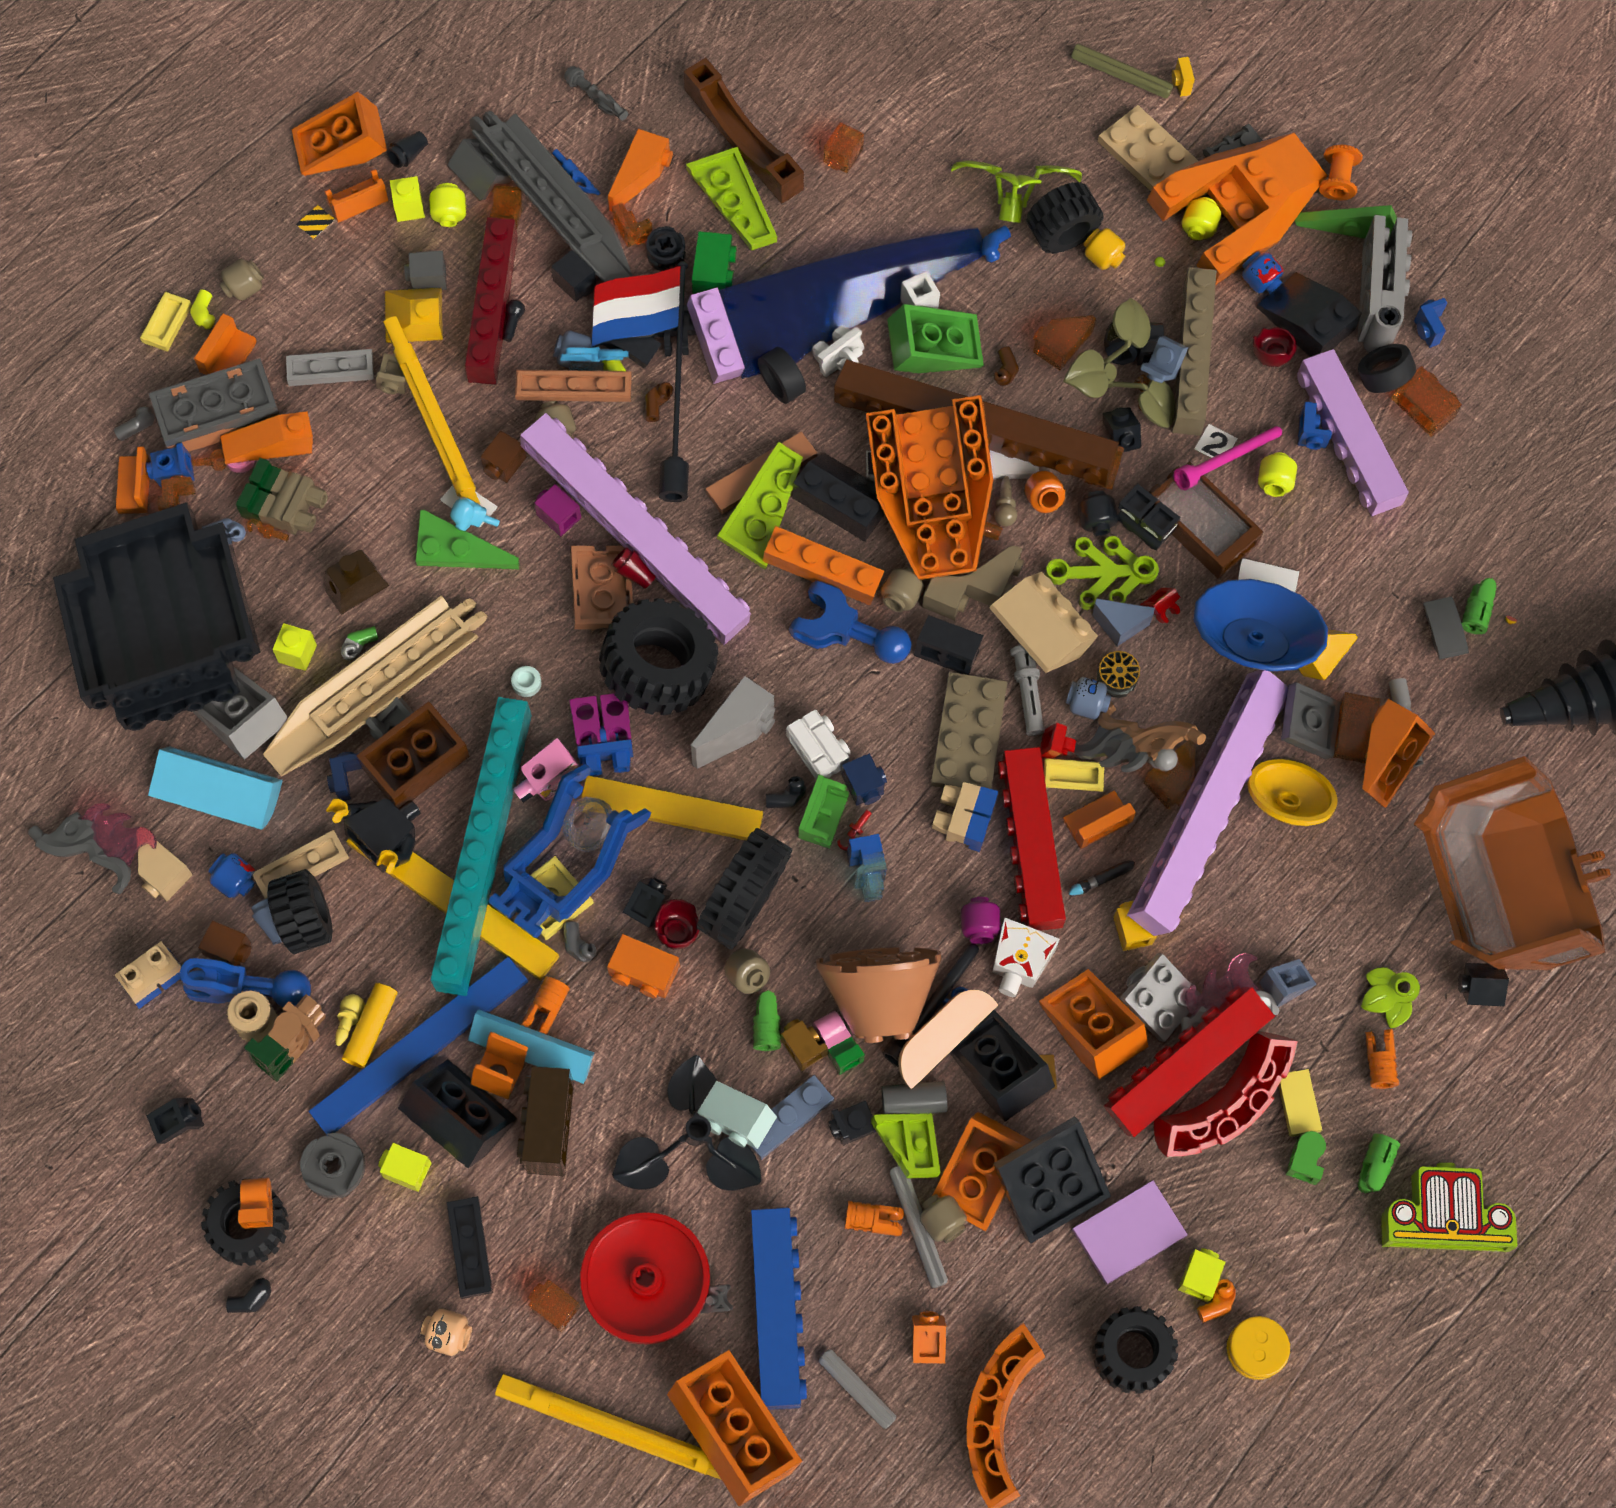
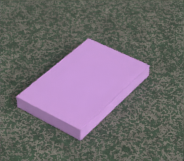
M1154 1181L1149 1182L1072 1229L1106 1285L1188 1235Z

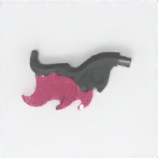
M104 803L93 805L85 812L84 816L79 812L70 815L50 834L44 833L38 826H33L28 831V835L36 842L35 846L56 857H70L88 853L90 861L113 870L118 877L117 883L112 887V891L116 894H121L130 881V865L137 850L146 844H149L153 849H156L157 846L156 836L152 831L143 827H124L123 822L131 819L130 815L114 813L109 816H103V811L110 809V805Z

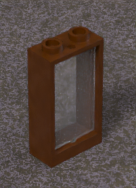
M1177 466L1168 475V480L1162 485L1156 484L1150 489L1149 493L1158 499L1157 504L1161 501L1181 517L1172 535L1219 579L1259 544L1264 531L1206 476H1200V480L1194 487L1188 490L1180 489L1173 477L1174 471L1180 468Z

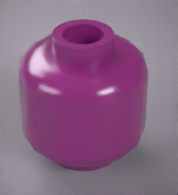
M974 897L960 911L962 934L974 944L991 943L994 941V937L1001 933L1000 908L997 904L989 902L987 897Z

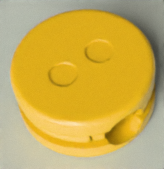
M1262 1316L1250 1317L1239 1323L1230 1333L1226 1347L1227 1356L1232 1367L1242 1376L1252 1380H1264L1272 1377L1285 1366L1290 1355V1342L1285 1330L1276 1321Z

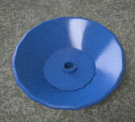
M1255 579L1227 580L1208 588L1195 602L1193 621L1201 638L1218 654L1242 666L1265 671L1296 670L1315 662L1327 647L1328 627L1319 610L1302 595L1279 584Z

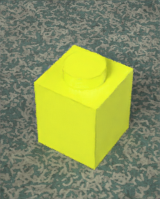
M418 177L390 180L397 222L425 218Z
M283 623L273 646V652L278 663L306 671L317 644L311 631Z
M392 1143L390 1150L386 1149L383 1152L378 1167L381 1168L380 1173L384 1179L419 1192L431 1166V1161L425 1155Z
M1201 1248V1251L1195 1249L1190 1255L1178 1291L1208 1303L1214 1296L1226 1262L1218 1259L1219 1255L1211 1250Z

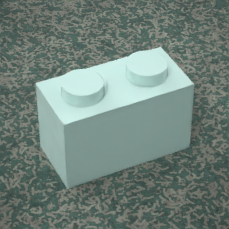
M718 1081L715 1082L697 1112L699 1116L705 1117L710 1122L712 1133L720 1135L723 1132L729 1135L728 1138L741 1147H745L748 1144L756 1149L759 1148L777 1118L767 1104Z

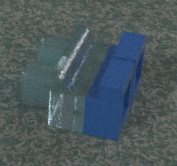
M874 834L849 839L847 850L849 867L859 866L856 872L855 889L861 888L864 902L882 899L887 867L880 835Z

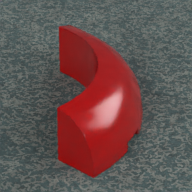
M1258 1031L1249 1040L1239 1067L1218 1093L1193 1109L1178 1114L1159 1116L1154 1120V1136L1158 1149L1167 1157L1188 1156L1202 1153V1150L1216 1144L1223 1145L1239 1136L1273 1102L1274 1097L1272 1095L1279 1086L1281 1079H1285L1289 1073L1298 1041L1267 1032Z

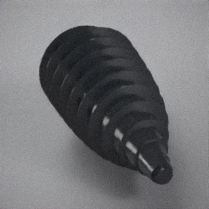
M1607 639L1601 641L1597 648L1596 656L1589 650L1581 651L1577 659L1576 668L1568 663H1564L1561 665L1556 679L1546 678L1543 680L1541 687L1532 692H1526L1524 696L1506 703L1505 707L1500 708L1503 724H1509L1510 726L1546 725L1547 728L1548 725H1566L1570 732L1574 724L1587 725L1590 733L1594 736L1597 733L1598 724H1608L1611 731L1616 735V644Z

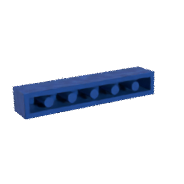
M790 1208L751 1210L761 1399L768 1410L801 1408V1399H807L806 1379H799V1366H805L804 1346H798L797 1333H803L802 1313L796 1314L795 1301H801L800 1281H794L793 1268H799L798 1249H792L791 1236H797V1218L790 1217Z

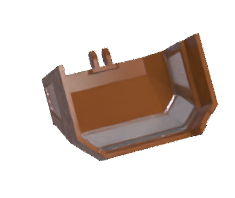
M1522 756L1434 786L1428 797L1430 800L1422 814H1419L1414 826L1423 831L1455 937V940L1449 943L1497 969L1546 971L1605 953L1603 929L1588 883L1610 877L1611 873L1609 869L1602 868L1585 874L1582 866L1602 861L1605 858L1604 851L1599 850L1579 856L1566 813L1551 780L1526 756Z

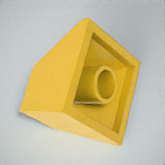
M426 288L385 291V320L396 316L408 342L443 340L442 289ZM386 331V343H392Z

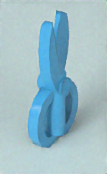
M572 347L566 349V354H560V361H622L623 358L629 357V351H623L622 349H600V347Z

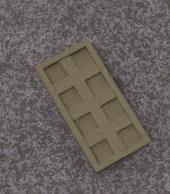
M949 672L931 786L944 788L945 785H952L962 788L963 782L991 789L1008 681Z

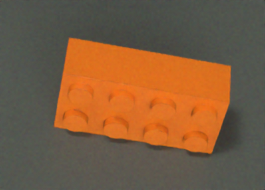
M730 1350L677 1380L668 1392L667 1396L739 1507L792 1474L802 1462Z

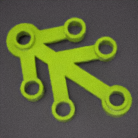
M1109 536L1105 539L1103 550L1109 556L1117 555L1127 565L1115 564L1093 546L1089 538L1080 537L1075 543V553L1080 557L1087 556L1098 566L1069 567L1066 561L1053 559L1047 564L1045 576L1050 578L1054 585L1063 584L1067 579L1100 578L1089 590L1083 591L1080 595V607L1084 610H1091L1094 608L1096 599L1117 577L1129 578L1119 589H1114L1110 592L1108 600L1114 601L1112 597L1119 596L1122 598L1121 603H1125L1127 596L1139 584H1149L1157 578L1159 567L1152 557H1137L1123 546L1121 540L1116 536ZM1114 543L1117 545V548L1111 549L1107 544ZM1086 544L1088 549L1082 550L1078 545ZM1145 568L1149 573L1142 574L1139 572V569ZM1058 571L1062 576L1054 577L1052 572ZM1090 597L1093 599V602L1086 603L1083 598Z

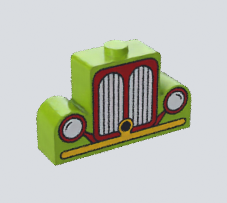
M1438 1163L1436 1167L1422 1166L1411 1176L1412 1201L1398 1199L1390 1204L1382 1213V1247L1510 1252L1517 1247L1515 1213L1509 1206L1502 1203L1492 1204L1484 1209L1482 1172L1479 1169L1456 1168L1455 1163Z

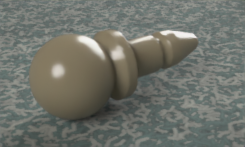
M1005 476L1000 485V499L996 501L997 508L994 512V519L1000 526L1008 527L1016 521L1017 511L1015 509L1016 501L1012 499L1010 479L1008 476Z

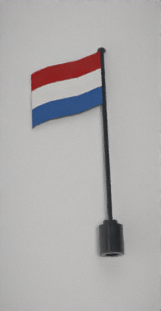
M684 261L679 262L675 268L658 273L609 280L596 285L594 291L592 347L613 341L651 337L677 329L672 456L667 457L666 460L660 463L659 498L667 502H682L688 498L689 464L678 456L685 269L688 268V264Z

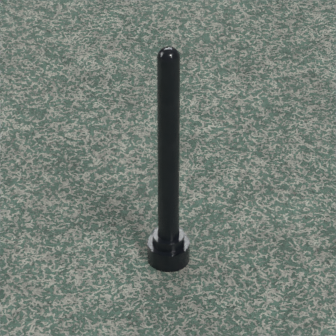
M974 943L968 945L924 1005L913 1035L930 1020L979 952L978 945ZM896 1039L894 1042H890L882 1052L883 1056L889 1062L899 1067L900 1052L909 1039Z

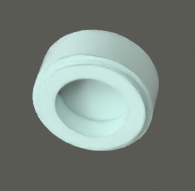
M531 666L519 667L511 676L512 688L519 696L531 697L541 688L540 674Z

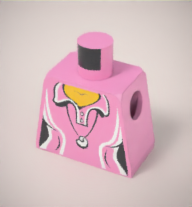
M557 738L521 767V771L527 779L514 787L513 790L523 803L537 793L547 801L554 797L561 777L580 766Z

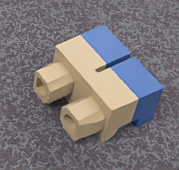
M963 782L962 788L945 785L940 803L953 806L955 809L953 815L937 810L932 829L947 834L946 841H957L968 845L971 850L980 852L997 800L998 791Z
M160 941L116 973L115 977L138 1009H140L162 993L157 986L158 983L166 990L181 979L180 969L182 965Z

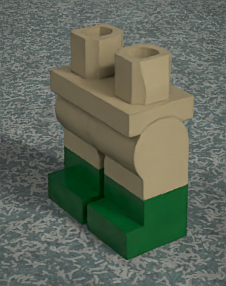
M259 458L248 479L250 483H246L236 503L241 517L276 529L287 530V533L296 535L298 530L311 533L316 524V517L307 511L310 505L319 509L324 508L328 500L326 491L316 487L312 478L272 466L270 461Z

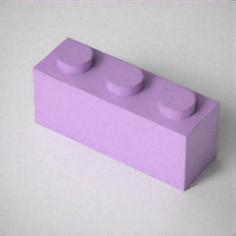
M718 287L690 295L687 307L713 384L741 376L745 367Z

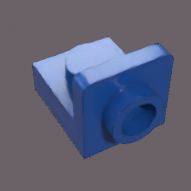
M1305 402L1299 415L1298 445L1306 446L1313 450L1326 448L1332 437V431L1319 429L1321 417L1320 414H1316L1317 403Z

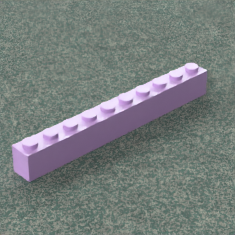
M545 413L520 435L521 447L624 548L627 547L631 551L635 550L650 571L656 575V579L686 609L689 607L696 612L695 616L697 618L702 617L708 624L707 629H711L714 636L723 645L749 623L751 613L747 603L740 597L735 598L729 592L728 585L720 577L715 578L709 573L706 563L699 557L694 558L687 551V545L679 537L674 538L667 532L668 528L665 523L658 517L653 518L647 512L646 505L638 497L633 498L619 478L615 477L613 479L606 472L605 465L598 458L595 457L593 459L586 452V447L579 439H572L566 433L565 426L557 418L552 419Z
M1257 670L1247 674L1127 916L1153 936L1170 933L1178 926L1180 922L1179 916L1184 906L1192 898V889L1196 881L1202 877L1205 870L1204 865L1208 857L1216 849L1217 844L1215 842L1220 832L1227 826L1228 816L1232 808L1240 800L1239 793L1252 775L1251 769L1255 761L1263 753V744L1267 736L1274 730V722L1279 712L1286 706L1285 699L1288 686L1270 671Z

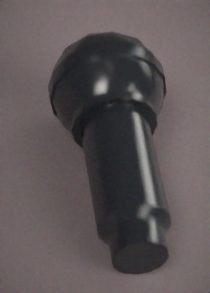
M517 299L511 300L506 304L507 321L503 334L504 340L507 342L512 341L518 320L525 312L524 304Z

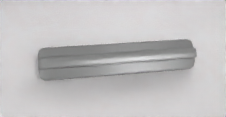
M827 1350L820 1357L819 1363L883 1429H887L896 1420V1415L833 1350Z

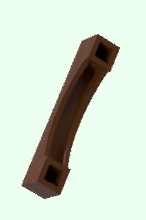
M705 57L684 70V89L732 147H738L744 161L782 204L803 191L804 171L788 153L784 154L779 151L755 128L730 94L722 80L721 74Z

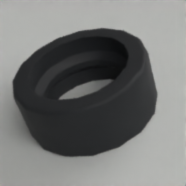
M1388 344L1364 356L1358 364V372L1364 387L1369 392L1385 393L1395 390L1411 380L1416 373V365L1410 349L1406 345Z
M777 346L758 358L760 373L768 388L780 402L787 404L806 392V384L800 369L783 348Z

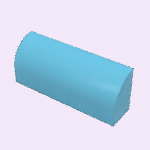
M169 746L159 749L148 796L262 830L268 824L275 810L283 780Z

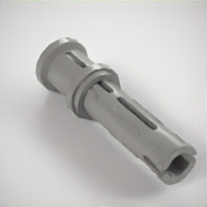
M1022 645L1015 646L1010 652L1011 656L1015 659L1016 672L1014 673V679L1020 684L1026 735H1041L1045 732V728L1043 726L1037 685L1040 670L1036 668L1035 660Z

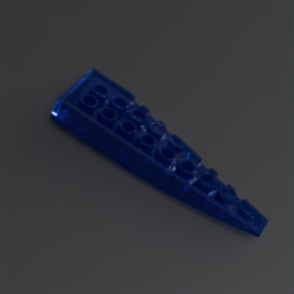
M979 229L948 232L864 249L719 290L745 367L741 378L745 379L761 374L758 367V358L777 346L783 348L797 363L804 359V355L810 353L812 347L819 341H824L825 343L831 341L834 330L839 326L843 325L848 329H852L859 324L863 325L897 306L901 303L902 281L927 271L933 282L937 283L944 279L945 275L951 271L960 270L984 256L981 253L983 239Z

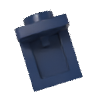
M342 752L335 758L329 759L332 775H327L330 793L335 792L338 799L343 801L352 800L347 772L362 769L356 756L359 753Z

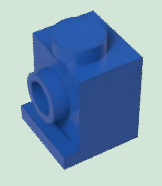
M182 443L176 444L174 448L150 453L151 462L146 463L149 478L151 480L154 479L161 489L195 481L191 455Z

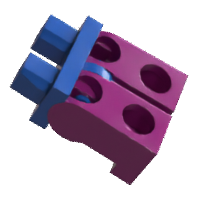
M615 693L600 695L604 726H600L596 696L569 699L580 764H586L591 768L588 776L601 775V761L613 760L614 772H629L633 749L628 702L625 700L621 702L615 696Z

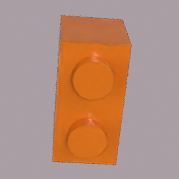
M622 934L607 969L608 974L612 976L611 980L621 986L628 987L631 984L640 988L639 991L650 998L656 999L657 996L666 998L680 967L679 957Z

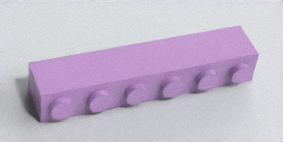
M1332 349L1304 359L1297 374L1298 382L1302 388L1306 389L1310 397L1309 401L1317 403L1316 412L1320 414L1323 430L1332 431L1331 439L1334 443L1335 454L1338 459L1343 460L1347 468L1346 472L1349 481L1356 485L1362 506L1368 509L1371 516L1403 505L1409 492L1335 350Z

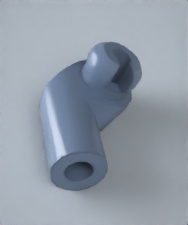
M229 518L202 526V528L223 522L230 534L231 541L234 542L243 540L246 534L245 528L241 524Z

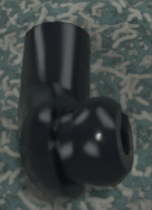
M258 1278L245 1296H228L226 1303L227 1313H248L260 1310L270 1298V1282L265 1278Z

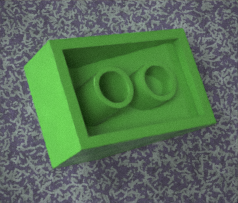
M903 304L887 319L895 371L919 374L981 368L984 366L977 314Z

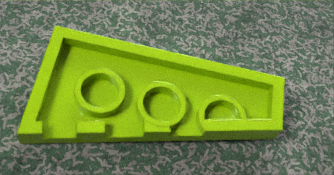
M738 147L686 164L688 173L751 251L777 242L776 232Z
M778 442L717 535L718 540L763 569H766L768 563L763 562L765 549L775 526L780 527L803 457Z

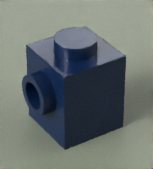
M870 753L842 765L841 775L856 806L862 803L870 805L881 798V795L884 794V786L887 783V779L882 767L875 766Z

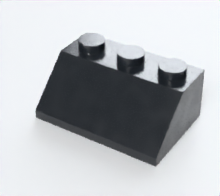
M826 453L809 461L793 483V499L866 542L885 515L877 499L875 483Z
M447 1059L412 1082L398 1109L425 1131L435 1142L439 1143L453 1155L457 1161L470 1168L491 1151L518 1118L488 1092L471 1085L472 1079Z

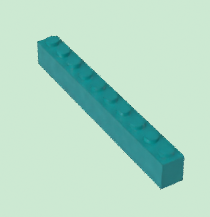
M498 697L432 971L431 982L436 992L467 996L514 795L513 788L516 786L532 714L527 701Z

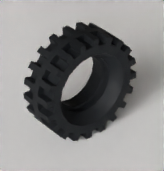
M759 828L751 832L747 841L743 842L740 850L734 855L728 868L723 872L720 881L713 889L714 891L707 900L706 907L697 922V929L729 949L735 948L739 940L741 941L746 931L751 927L754 919L770 897L773 888L778 883V879L791 857L792 848Z

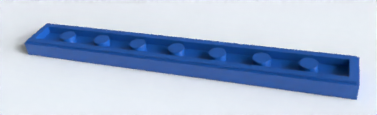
M508 956L468 988L467 996L458 995L308 1112L326 1135L337 1132L472 1027L475 1013L478 1010L487 1013L491 1012L527 984V978Z

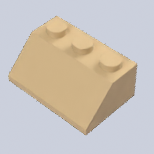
M1043 572L1024 578L989 607L1045 673L1079 659L1098 637L1090 624L1072 607L1071 602L1057 590L1051 579L1045 576Z

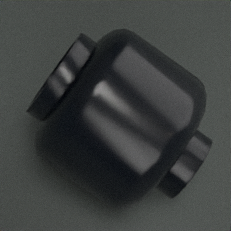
M1104 491L1089 492L1083 496V500L1078 504L1077 509L1081 527L1085 531L1093 532L1094 536L1110 533V528L1118 522L1115 500Z

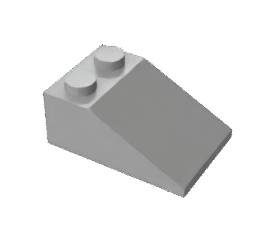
M234 667L240 692L226 702L211 701L204 705L201 710L194 711L193 713L231 750L245 760L271 736L277 733L288 717L275 697Z
M744 676L691 744L692 766L698 769L757 740L762 732L767 734L775 723L774 695Z

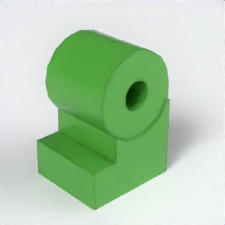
M1314 1131L1305 1132L1296 1141L1285 1175L1317 1185L1324 1171V1168L1316 1165L1317 1160L1326 1150V1142L1321 1134Z

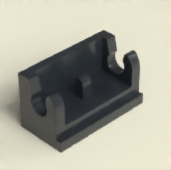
M928 615L917 639L914 656L958 673L970 675L984 635Z

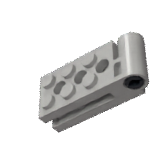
M1374 215L1363 243L1359 308L1362 315L1359 320L1358 342H1363L1364 348L1368 353L1379 347L1393 344L1404 319L1405 296H1408L1410 279H1406V272L1410 269L1411 255L1407 254V247H1410L1412 240V230H1408L1407 218L1397 217L1390 233V228L1385 227L1386 216Z

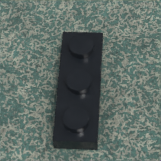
M477 1196L447 1202L460 1298L465 1299L492 1294L493 1287L480 1199Z

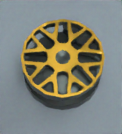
M1111 652L1103 657L1100 662L1096 681L1106 684L1107 693L1112 695V697H1125L1137 685L1140 676L1138 661L1127 652Z

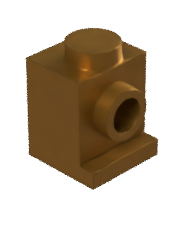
M795 1019L783 1028L784 1032L781 1033V1042L801 1072L827 1056L828 1047L825 1043L819 1046L818 1043L821 1042L820 1037L812 1026L807 1028L803 1021Z

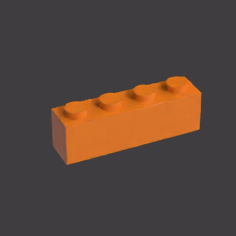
M777 526L773 530L763 556V562L809 581H820L837 587L845 596L867 605H871L884 574V570Z

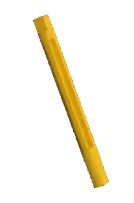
M396 316L384 320L385 329L394 347L393 353L457 496L469 498L480 504L475 493V484L412 344L408 343Z
M506 1374L502 1375L496 1388L495 1396L721 1480L700 1447Z

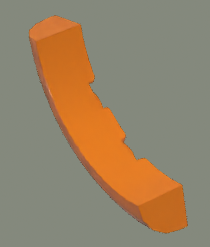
M1024 1323L1011 1332L995 1349L993 1356L978 1377L968 1410L967 1447L970 1464L979 1492L988 1508H1001L1021 1496L1013 1483L1005 1459V1419L1008 1407L1019 1384L1031 1369L1045 1358L1042 1349Z

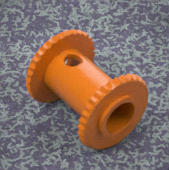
M1339 144L1328 147L1324 152V159L1331 164L1329 177L1319 184L1318 190L1328 199L1349 200L1355 197L1358 189L1350 181L1352 167L1362 162L1363 155L1357 148L1349 145Z

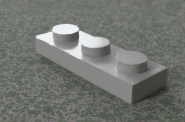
M372 349L286 356L288 386L374 380Z

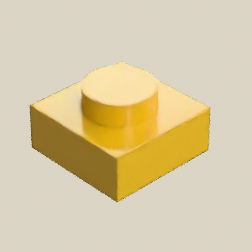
M1189 57L1178 58L1176 68L1172 70V82L1174 87H1178L1180 97L1191 95L1195 79Z

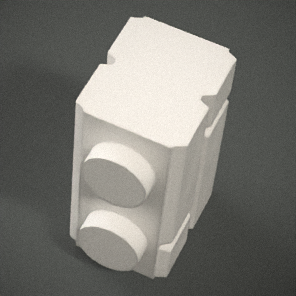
M813 710L803 716L802 719H798L788 725L786 737L814 778L817 780L818 775H822L828 779L833 774L842 771V765L849 762L848 755L851 753L843 739L837 740L832 733L834 727L830 719L826 715L821 717L817 710Z

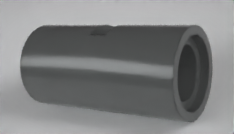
M945 1081L917 1083L912 1089L906 1084L881 1086L883 1114L947 1112Z

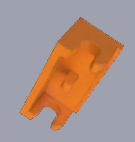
M376 169L370 171L372 178L332 195L330 189L325 191L326 201L338 223L389 201L385 184L382 178L379 179Z

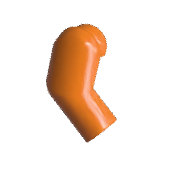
M1220 1280L1212 1302L1197 1307L1202 1323L1226 1315L1231 1311L1236 1290L1230 1280Z

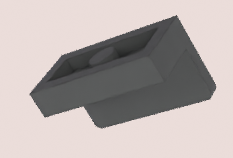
M463 139L448 163L453 172L479 200H485L495 184H509L512 180L478 139Z

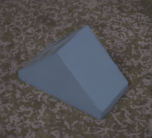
M1096 599L1092 616L1118 647L1150 625L1155 608Z
M1300 959L1269 969L1260 981L1263 990L1272 995L1278 1007L1317 985Z

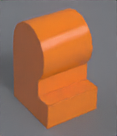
M269 1178L244 1179L241 1181L238 1223L244 1229L273 1227V1200Z

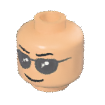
M438 1309L432 1317L426 1316L421 1328V1334L425 1335L426 1347L448 1356H454L459 1351H464L472 1333V1327L468 1325L466 1316L447 1309Z

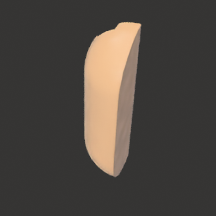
M979 990L963 991L949 1000L904 1044L899 1055L898 1065L901 1077L906 1085L912 1089L998 1006L996 1001L987 993Z

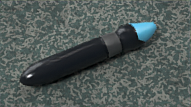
M1131 860L1124 861L1086 880H1081L1074 884L1068 893L1073 896L1085 894L1090 889L1131 871L1135 866V862Z

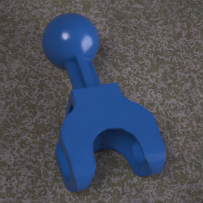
M820 581L811 583L808 593L812 603L824 609L825 612L820 618L814 620L801 617L795 618L788 629L794 639L816 649L825 648L837 643L847 646L850 638L873 646L878 658L890 664L903 661L911 651V639L904 629L897 626H888L878 630L858 622V610L849 607L843 592L837 587Z
M201 958L188 959L180 969V978L186 996L190 1000L197 1002L226 1003L230 1002L238 993L252 990L260 992L263 996L272 997L275 1003L283 1008L288 1002L296 1006L306 994L308 996L311 995L309 979L305 974L297 970L283 971L275 978L247 976L245 967ZM193 968H201V969H202V970L191 971V972L189 973V971H190L191 969H193Z

